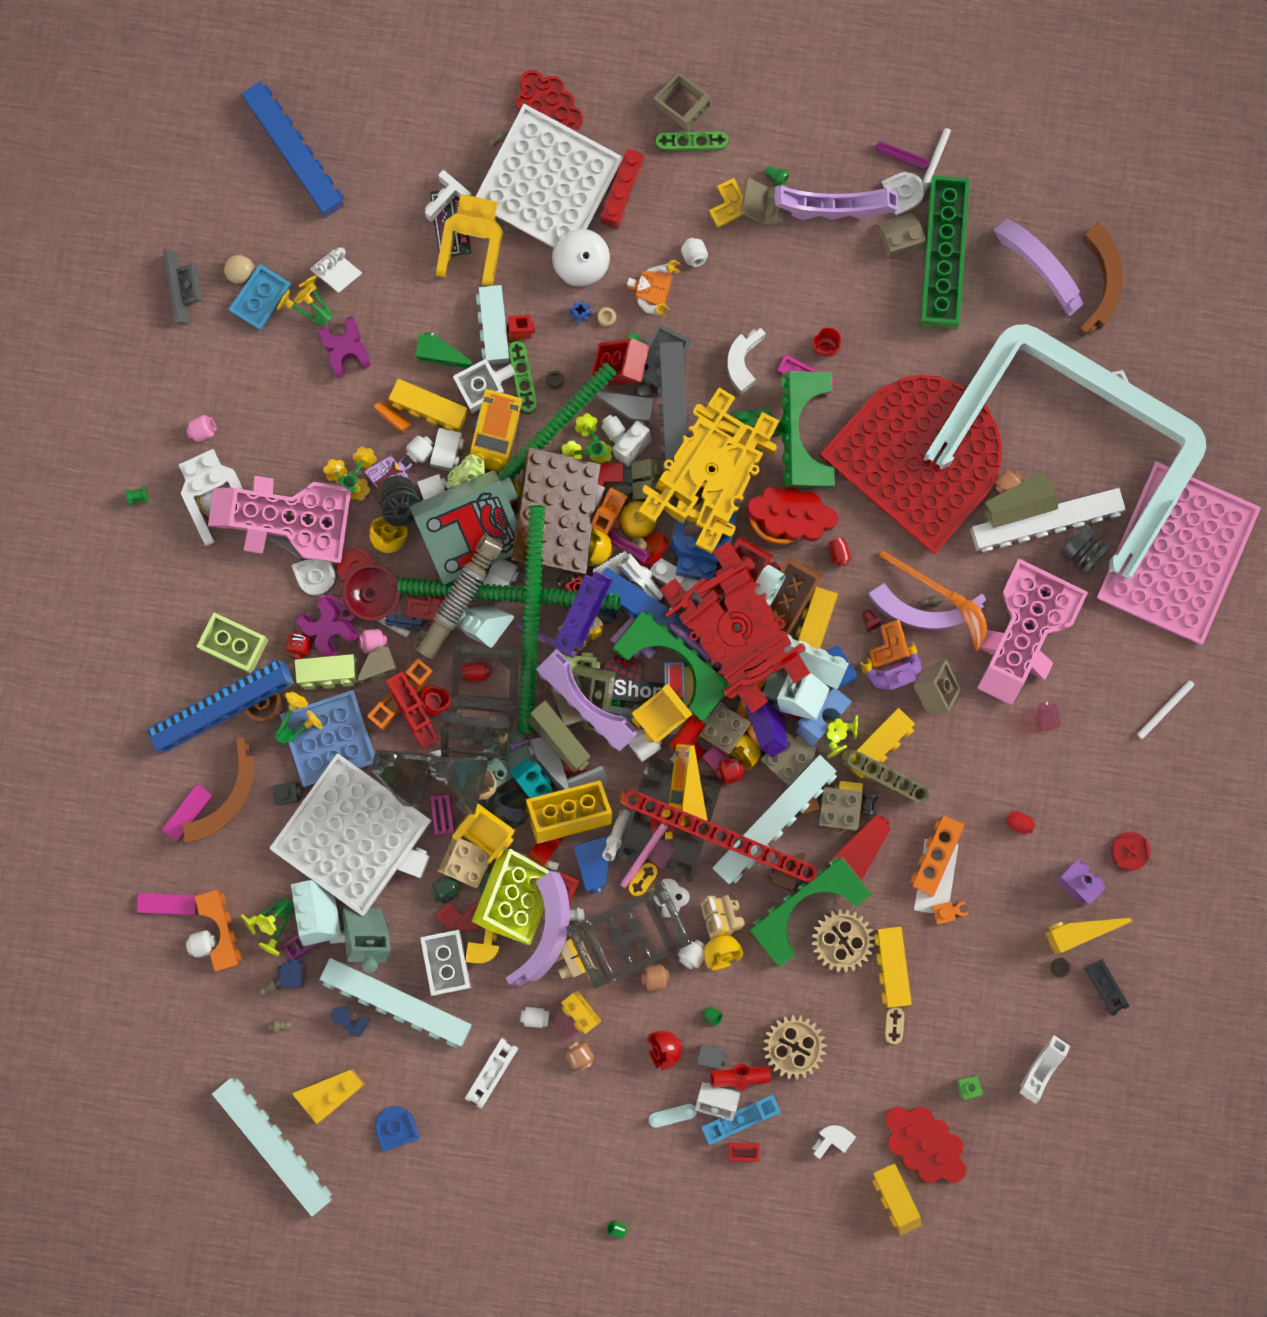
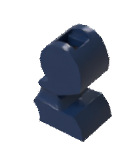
M337 1007L331 1013L332 1021L335 1024H344L343 1028L352 1036H362L370 1021L369 1018H360L357 1024H353L351 1022L352 1011L343 1007Z

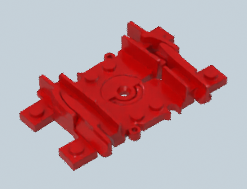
M728 541L713 551L723 567L715 572L717 577L710 580L702 578L687 592L677 579L674 578L662 587L660 591L672 606L666 611L665 616L670 618L682 608L686 609L685 612L679 615V618L689 629H694L689 635L690 639L697 641L700 638L701 646L712 659L711 664L714 665L717 662L722 664V669L718 671V674H723L730 684L724 689V694L731 699L739 695L750 711L755 713L769 702L758 688V685L772 674L785 668L795 684L810 675L811 672L800 656L806 650L804 643L799 644L788 652L784 650V648L792 644L787 633L780 630L785 627V621L783 619L775 621L776 616L765 599L766 593L762 595L756 594V588L760 584L755 583L749 573L750 570L755 568L753 560L746 558L742 561L731 542ZM719 585H721L726 595L724 600L728 609L726 612L718 603L721 597L714 590ZM695 592L702 599L698 606L691 599ZM736 624H739L741 626V629L738 632L734 630V626Z

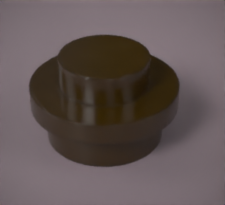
M551 371L546 376V384L549 388L557 390L564 385L565 378L561 372Z
M1057 958L1053 960L1051 972L1056 977H1065L1069 974L1071 967L1066 959Z

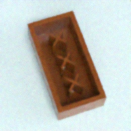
M791 556L788 557L780 571L785 574V580L770 605L776 616L775 621L777 619L785 621V627L780 630L788 635L823 575Z

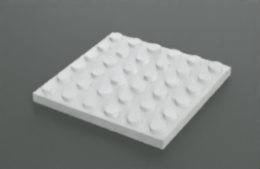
M523 104L476 197L498 201L496 212L498 219L554 248L558 240L566 233L576 229H587L623 157Z
M337 753L269 849L357 913L364 916L432 820Z

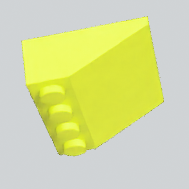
M511 849L504 850L500 858L495 861L472 922L494 933L531 945L545 909L543 897L536 881L550 871Z

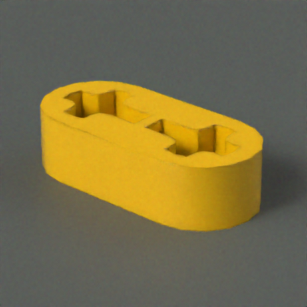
M644 864L630 882L629 891L633 896H642L656 878L657 868L654 864ZM652 867L654 875H649L646 880L643 879L645 875L644 868ZM642 880V892H633L634 887L632 885H637Z

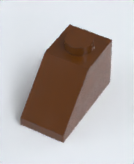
M801 852L793 857L803 861L806 853ZM788 860L786 862V869H789L791 867V860ZM771 868L768 877L772 879L770 884L790 891L794 890L797 881L796 877L775 868Z

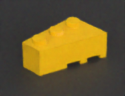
M349 1070L292 1094L315 1123L319 1124L365 1084L353 1070Z
M895 1163L873 1173L874 1180H872L876 1191L880 1190L882 1194L881 1202L884 1208L889 1210L891 1214L889 1219L893 1227L897 1228L900 1236L921 1227L919 1212Z

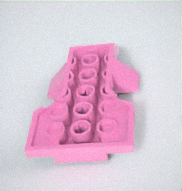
M254 476L252 491L238 488H213L208 526L246 531L243 551L263 554L266 536L269 534L287 537L302 558L341 563L351 490L345 489L342 486L313 482L293 497L273 494L274 479ZM287 513H290V517H293V520L287 522L283 515L286 516ZM306 516H309V520H312V523L306 525L302 518L305 519ZM325 519H328V523L331 526L325 528L321 521L324 522Z
M1018 559L1002 592L1011 619L1004 633L987 630L980 649L993 655L977 689L1012 705L1029 673L1042 680H1046L1053 662L1040 651V648L1048 634L1072 627L1088 592ZM1042 591H1046L1048 596L1043 597L1041 595ZM1035 607L1039 608V612L1037 614L1033 612L1034 610H1032ZM1028 623L1031 625L1030 628H1032L1030 630H1027L1025 627Z

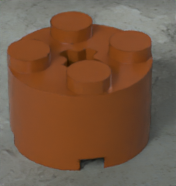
M278 692L265 699L266 705L261 707L258 703L244 712L257 723L267 724L274 722L283 710L282 696Z

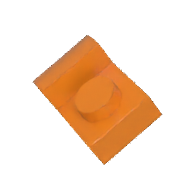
M610 488L601 507L594 516L591 523L592 528L607 535L616 523L628 496Z

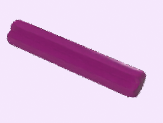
M879 141L875 148L879 153L926 170L929 164V160L882 141Z
M612 531L607 534L612 545L626 551V553L631 554L638 560L645 562L649 557L645 550Z

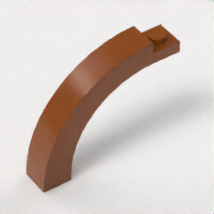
M1098 221L1084 235L1082 241L1092 250L1099 261L1103 273L1104 288L1098 309L1078 331V334L1082 337L1087 333L1091 335L1097 326L1102 329L1118 304L1123 285V269L1118 249L1111 236Z
M236 738L239 767L237 780L230 796L220 808L209 816L197 821L183 823L185 843L204 839L221 830L238 814L244 805L254 777V756L246 757V753H249V744L244 742V738Z

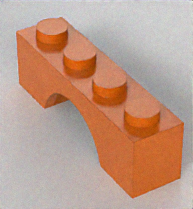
M419 658L405 673L416 694L434 675L433 670ZM390 693L384 700L380 701L367 716L382 731H385L400 714L392 694Z
M214 890L194 896L199 915L212 918L220 929L219 943L210 952L214 971L220 972L240 966L239 961L242 960L240 950L235 948L234 942H237L234 930L231 931L229 923H232L230 913L225 911L224 905L227 902L224 893Z

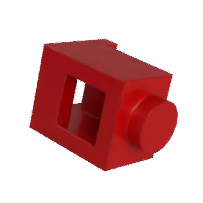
M530 315L507 316L508 342L531 339L532 333H535V324L531 322Z
M561 873L565 886L569 888L567 894L569 903H571L580 881Z

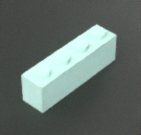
M501 285L479 287V294H476L477 305H481V312H478L479 323L483 324V330H480V339L485 343V348H481L483 360L487 359L490 365L510 363Z

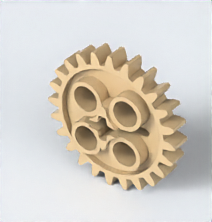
M839 909L838 915L831 911L830 918L824 915L825 922L818 920L820 928H813L817 931V934L811 935V937L816 939L811 945L817 946L813 953L819 952L820 955L817 957V960L823 958L822 965L824 966L829 963V970L835 966L836 972L843 968L844 972L847 973L848 967L855 971V964L862 967L861 960L868 961L865 955H872L868 948L874 947L873 944L869 943L870 940L875 939V937L869 936L873 929H866L869 922L863 924V916L857 919V912H854L851 916L848 909L845 914H842L841 909ZM842 922H847L850 925L849 932L844 933L840 930ZM833 926L842 938H847L846 944L853 951V956L850 955L844 944L839 945L840 938L832 930ZM826 933H831L834 936L832 944H827L824 941ZM853 938L861 940V947L859 949L852 947L851 941ZM838 949H842L846 953L843 960H839L835 956Z
M792 1015L791 1021H788L785 1016L783 1018L784 1023L777 1020L778 1027L771 1025L770 1027L773 1032H766L770 1038L763 1040V1042L768 1044V1047H764L763 1050L769 1053L764 1057L771 1058L768 1065H775L774 1072L780 1069V1076H783L786 1072L788 1079H790L792 1074H794L795 1079H798L799 1074L806 1078L807 1071L813 1074V1067L819 1069V1066L816 1064L817 1062H824L820 1055H826V1052L821 1051L823 1047L827 1046L826 1044H821L825 1036L819 1037L818 1034L822 1030L814 1029L816 1023L810 1026L809 1018L802 1022V1016L795 1020L794 1015ZM788 1028L794 1029L796 1033L792 1040L787 1039L785 1036V1031ZM806 1037H810L813 1040V1046L808 1049L803 1046V1040ZM782 1038L791 1044L798 1042L797 1046L806 1050L811 1055L807 1056L796 1050L793 1053L791 1052L792 1048L781 1043L779 1039ZM779 1046H784L787 1049V1054L784 1057H779L776 1054ZM802 1055L804 1057V1064L802 1066L795 1065V1056Z

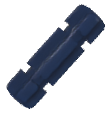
M388 614L385 624L387 626L396 625V627L408 629L414 627L415 630H421L423 620L418 618L412 620L413 618L395 617V615Z

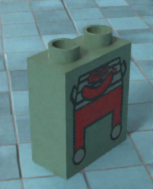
M493 470L410 506V510L443 585L456 580V578H460L458 574H462L461 570H463L462 568L466 563L473 561L471 558H475L474 553H478L476 551L477 544L485 534L503 544L498 557L493 561L490 560L491 564L512 556L518 514L514 515L509 502L518 499V496L510 478L500 481Z

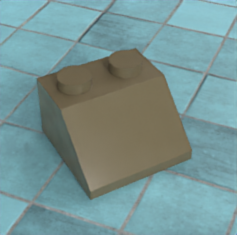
M912 212L876 224L888 259L924 248L926 238L921 224Z
M384 645L375 647L373 652L369 653L358 676L362 686L399 673L388 646L384 647Z
M943 659L921 672L914 683V689L918 693L928 715L949 713L961 690L947 659Z

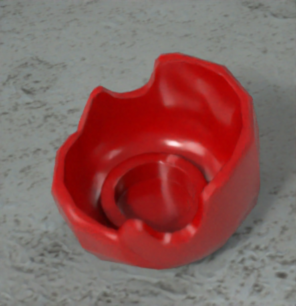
M832 327L822 328L813 338V350L824 358L836 355L841 348V335L838 330Z

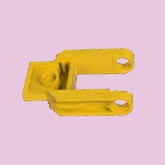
M465 194L460 195L457 213L445 221L436 276L446 278L447 264L451 258L456 231L460 234L490 239L482 286L488 287L493 285L503 234L502 229L495 221L498 201Z

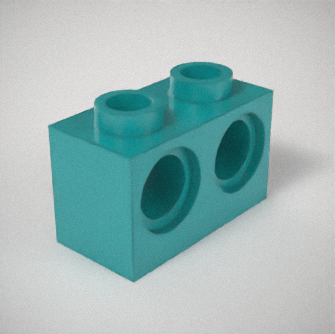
M528 757L510 771V774L529 798L554 792L550 787L551 780L546 774L542 776L540 773L542 768L536 761L532 763Z

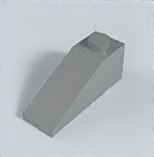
M601 391L596 393L598 401L629 422L635 423L638 421L644 426L650 425L653 405L652 398Z
M542 737L532 739L527 747L529 757L539 764L542 772L547 775L559 791L569 789L560 757Z

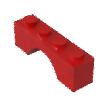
M626 149L601 214L602 224L619 229L631 190L644 164V154Z

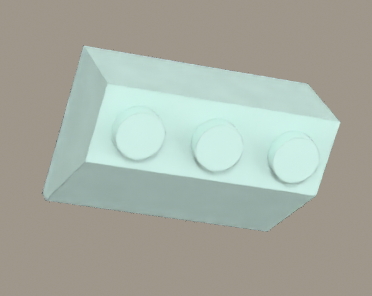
M489 604L465 608V612H461L463 615L459 616L461 619H457L459 623H456V627L468 637L492 648L514 619V616Z
M312 880L291 884L298 933L303 946L342 938L335 896Z

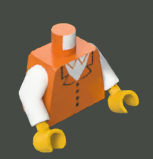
M671 260L668 264L642 271L640 280L629 277L627 288L637 291L636 301H638V305L647 314L660 315L662 318L666 317L663 312L664 310H669L665 304L673 277L671 272L675 274L680 272L679 269L675 268L676 265H680L676 260Z

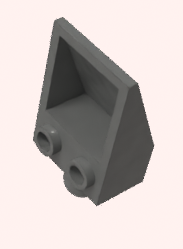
M660 324L657 325L647 344L649 349L648 358L644 366L646 371L643 370L644 375L640 382L642 385L637 389L639 397L649 398L652 394V389L658 392V386H661V379L657 378V367L660 366V359H656V347H659V343L683 342L684 359L692 340Z

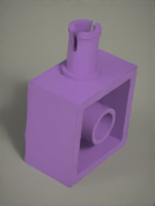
M1076 860L1071 862L1055 880L1082 906L1090 905L1106 887L1103 885L1104 881L1095 874L1093 876L1088 871L1090 868L1083 861L1079 862Z

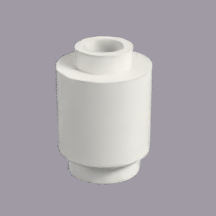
M609 415L602 420V429L608 438L616 444L627 430L617 416L612 417V415Z
M526 1007L525 1011H521L520 1022H524V1026L548 1027L549 1011H545L544 1008Z

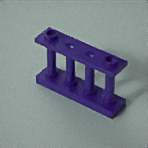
M595 571L592 577L585 575L553 646L569 654H572L575 647L582 649L614 579L598 571Z

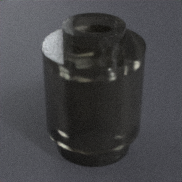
M626 481L609 485V488H605L606 495L609 489L613 488L628 496L626 501L631 500L630 496L633 495L631 484L627 485Z

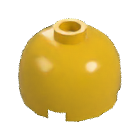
M643 501L628 503L622 509L619 516V525L622 532L632 539L639 537L644 539L651 535L656 527V522L654 523L638 513L644 503Z
M383 517L376 518L372 521L369 530L370 542L378 551L384 553L397 552L406 542L408 527H396L387 523Z
M592 528L587 566L596 567L605 563L612 555L613 550L609 536Z
M744 733L731 753L727 754L725 752V754L729 758L735 757L738 761L741 760L743 768L751 770L760 759L761 748L755 744L749 734Z
M729 935L710 938V941L704 947V961L707 968L711 967V970L731 966L730 961L735 959L737 962L744 954L738 941Z

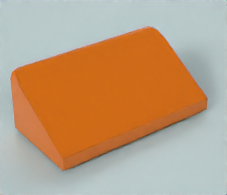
M381 401L374 405L375 412L401 434H405L412 426L410 421L386 401Z

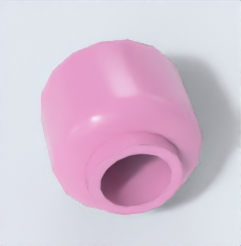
M201 415L188 422L186 431L189 438H193L196 442H202L214 436L216 425L211 417Z
M380 629L363 630L362 634L358 636L359 650H362L364 654L373 652L375 647L381 645L387 647V637L382 634Z

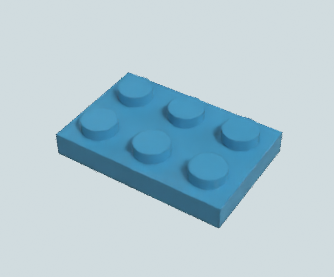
M259 264L228 310L261 331L292 284L262 264Z

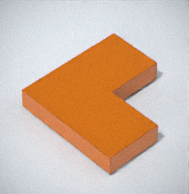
M900 620L880 626L885 645L869 650L874 669L910 657Z

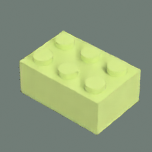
M213 613L196 647L250 674L254 671L269 640L257 632L217 613Z
M353 654L295 660L296 683L306 691L315 690L317 686L331 689L339 684H342L343 687H352L354 683H359L357 659Z

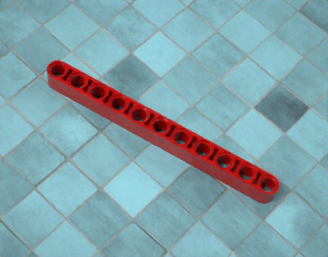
M627 789L620 796L621 803L628 808L807 882L813 881L817 876L816 868L809 863L647 795ZM630 794L635 796L632 804H629L627 801ZM651 801L653 804L652 809L646 811L645 805ZM669 809L670 816L664 819L663 812ZM687 816L688 822L686 825L682 826L681 819L682 817ZM704 823L705 830L699 833L698 827ZM722 831L723 836L717 841L716 834ZM739 838L740 844L734 848L733 842ZM756 845L757 852L752 855L751 848ZM774 853V860L769 862V854ZM788 860H791V867L789 869H786V862ZM808 867V874L803 876L804 868Z

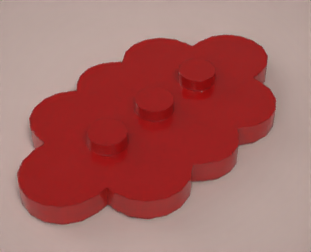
M528 70L522 74L520 78L522 91L517 95L515 101L519 112L523 104H526L574 131L582 126V112L574 107V96L570 92L564 91L563 81L559 77L548 76L544 78L536 70Z
M768 487L761 497L751 499L746 508L747 514L752 520L762 522L763 529L767 534L773 537L784 535L792 541L802 537L807 541L815 542L820 539L824 531L832 530L838 523V515L835 510L823 506L821 498L816 493L811 491L801 493L795 488H787L782 491L778 487Z
M894 1107L887 1112L885 1118L886 1125L892 1131L888 1138L889 1149L894 1154L902 1156L903 1164L907 1168L917 1170L919 1177L929 1183L936 1182L941 1177L952 1183L959 1182L964 1178L966 1167L959 1158L963 1152V1142L955 1134H949L948 1125L944 1121L934 1120L931 1111L925 1107H917L910 1112L902 1107Z

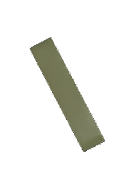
M853 749L844 751L842 761L848 767L913 801L923 803L928 799L929 791L925 786ZM855 754L856 760L855 762L851 763L850 759L852 755ZM872 763V769L867 772V765ZM888 772V778L883 780V774ZM904 780V786L899 789V783ZM920 789L919 796L915 797V791Z

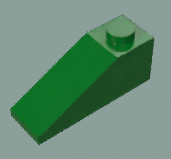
M428 332L419 334L415 354L417 361L466 369L473 366L471 360L439 337H436L435 334Z

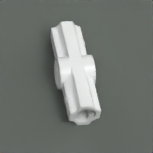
M625 554L618 559V567L627 576L630 583L655 600L660 601L664 595L651 579V571L640 566L631 554Z

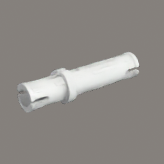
M627 810L619 811L612 833L606 840L607 845L602 856L607 861H610V858L613 861L617 850L621 847V839L631 817V813Z

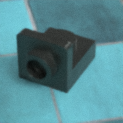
M296 782L273 785L275 805L298 803L299 797H302L301 786H298Z

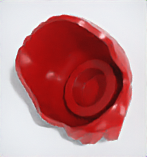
M430 685L422 689L420 695L421 706L428 715L438 717L447 712L450 707V696L443 688L439 689L437 686Z

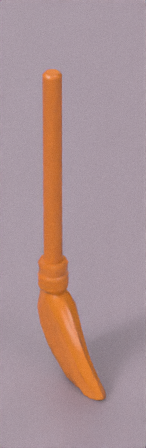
M885 551L880 552V558L948 598L950 603L960 608L962 618L971 633L975 651L980 649L987 634V624L982 610L973 601L966 600L964 596L959 595L957 592L949 591Z

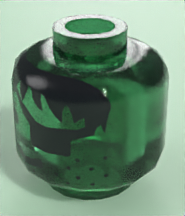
M445 875L432 884L434 890L431 894L436 902L440 900L443 904H447L459 896L461 888L454 878Z

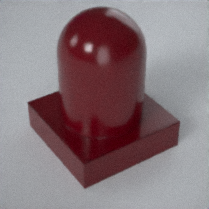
M871 610L863 611L862 617L866 623L867 632L881 626V619H876Z

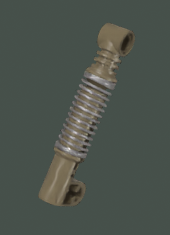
M487 534L481 537L476 547L478 553H474L475 558H471L473 561L463 566L462 574H458L460 578H456L458 582H454L455 585H452L453 589H450L451 593H447L446 600H443L444 604H441L442 608H438L439 611H436V614H434V622L428 632L421 629L415 636L413 646L422 655L432 660L434 659L449 632L456 628V623H459L457 619H461L459 616L463 615L462 611L465 612L464 607L468 608L466 604H470L469 600L472 601L470 597H474L473 592L476 593L475 589H479L477 586H481L477 581L483 582L485 580V568L488 569L489 566L487 564H491L490 560L493 561L498 557L503 547L502 543Z

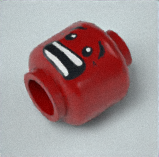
M294 630L287 637L285 650L291 654V658L302 659V656H308L310 653L312 638L303 631Z

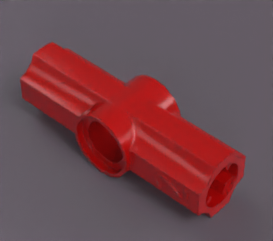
M736 1064L733 1069L710 1071L709 1074L712 1088L731 1086L736 1090H744L747 1088V1085L764 1084L771 1081L769 1066L749 1068L745 1064Z

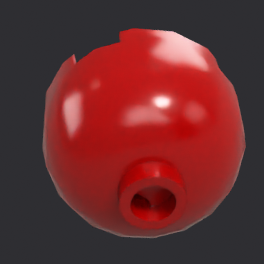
M665 1030L655 1031L648 1035L647 1043L651 1042L652 1051L648 1052L656 1068L660 1067V1071H664L676 1065L680 1060L681 1050H683L681 1040L677 1039L673 1033Z

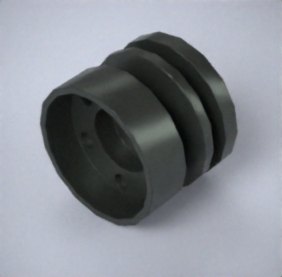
M403 476L386 478L380 483L376 491V498L384 520L396 527L413 523L415 519L410 506L420 502L413 482Z
M1088 524L1060 552L1067 561L1072 560L1074 557L1078 558L1074 566L1075 568L1083 562L1086 565L1080 571L1083 575L1094 569L1106 556L1111 546L1107 542L1102 548L1098 545L1104 538L1101 537L1094 542L1092 538L1096 531Z

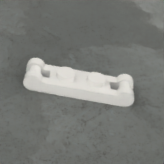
M503 1038L499 1041L465 1097L467 1101L476 1103L480 1109L485 1105L518 1050V1047L514 1045L512 1047ZM501 1050L508 1053L506 1058L499 1055ZM477 1089L484 1092L482 1097L475 1094Z

